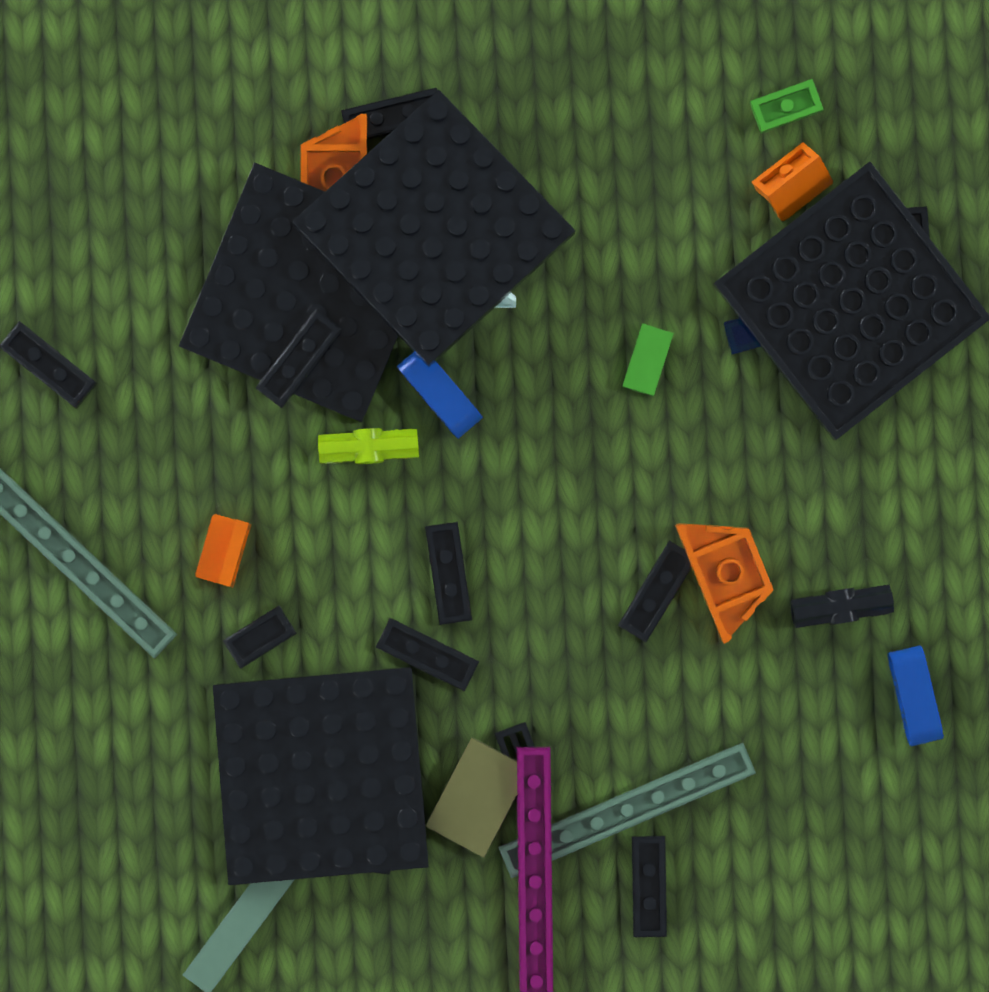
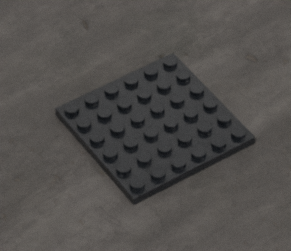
M437 90L292 221L293 226L428 367L434 364L564 245L576 231L440 90Z
M254 162L179 347L262 380L317 309L342 328L343 331L294 394L363 422L398 335L293 226L292 221L325 191Z
M871 162L865 164L713 283L717 291L833 440L840 438L989 321V314Z
M412 667L213 685L228 885L429 867Z

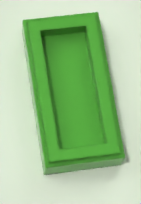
M642 323L622 387L654 397L674 333Z

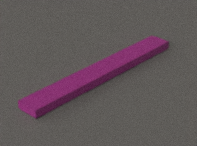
M516 747L519 992H553L550 747Z

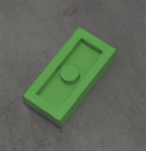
M813 79L750 101V106L761 134L821 113L824 110Z

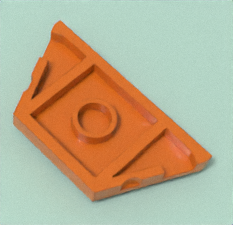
M360 114L356 118L301 144V182L322 191H327L367 154V114Z
M678 523L675 525L721 641L725 644L731 640L733 633L744 621H747L752 616L755 608L761 602H764L774 589L749 528Z

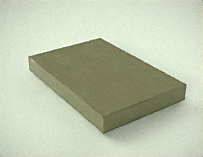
M472 737L435 806L426 827L484 858L517 797V761Z

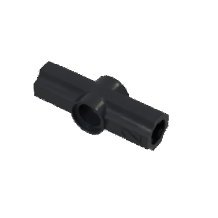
M890 584L854 590V588L825 592V595L809 596L790 600L794 628L830 623V625L859 621V618L874 617L894 612V600Z

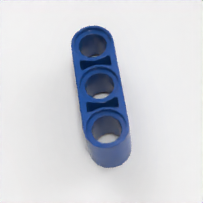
M413 352L396 366L457 439L483 419V416L437 362L428 367Z
M918 645L888 652L889 667L905 734L910 747L942 740L944 738L942 724L922 646Z

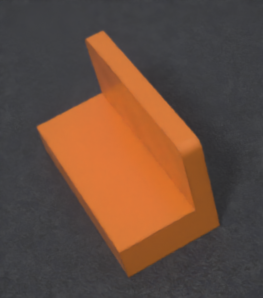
M802 142L754 179L752 184L756 191L770 202L777 217L781 221H785L832 185L833 180L821 157Z
M214 514L211 518L195 576L233 588L252 524Z

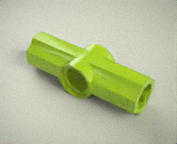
M381 428L353 430V433L318 435L319 463L355 462V464L383 463L384 460L419 458L418 431L412 428L383 431Z

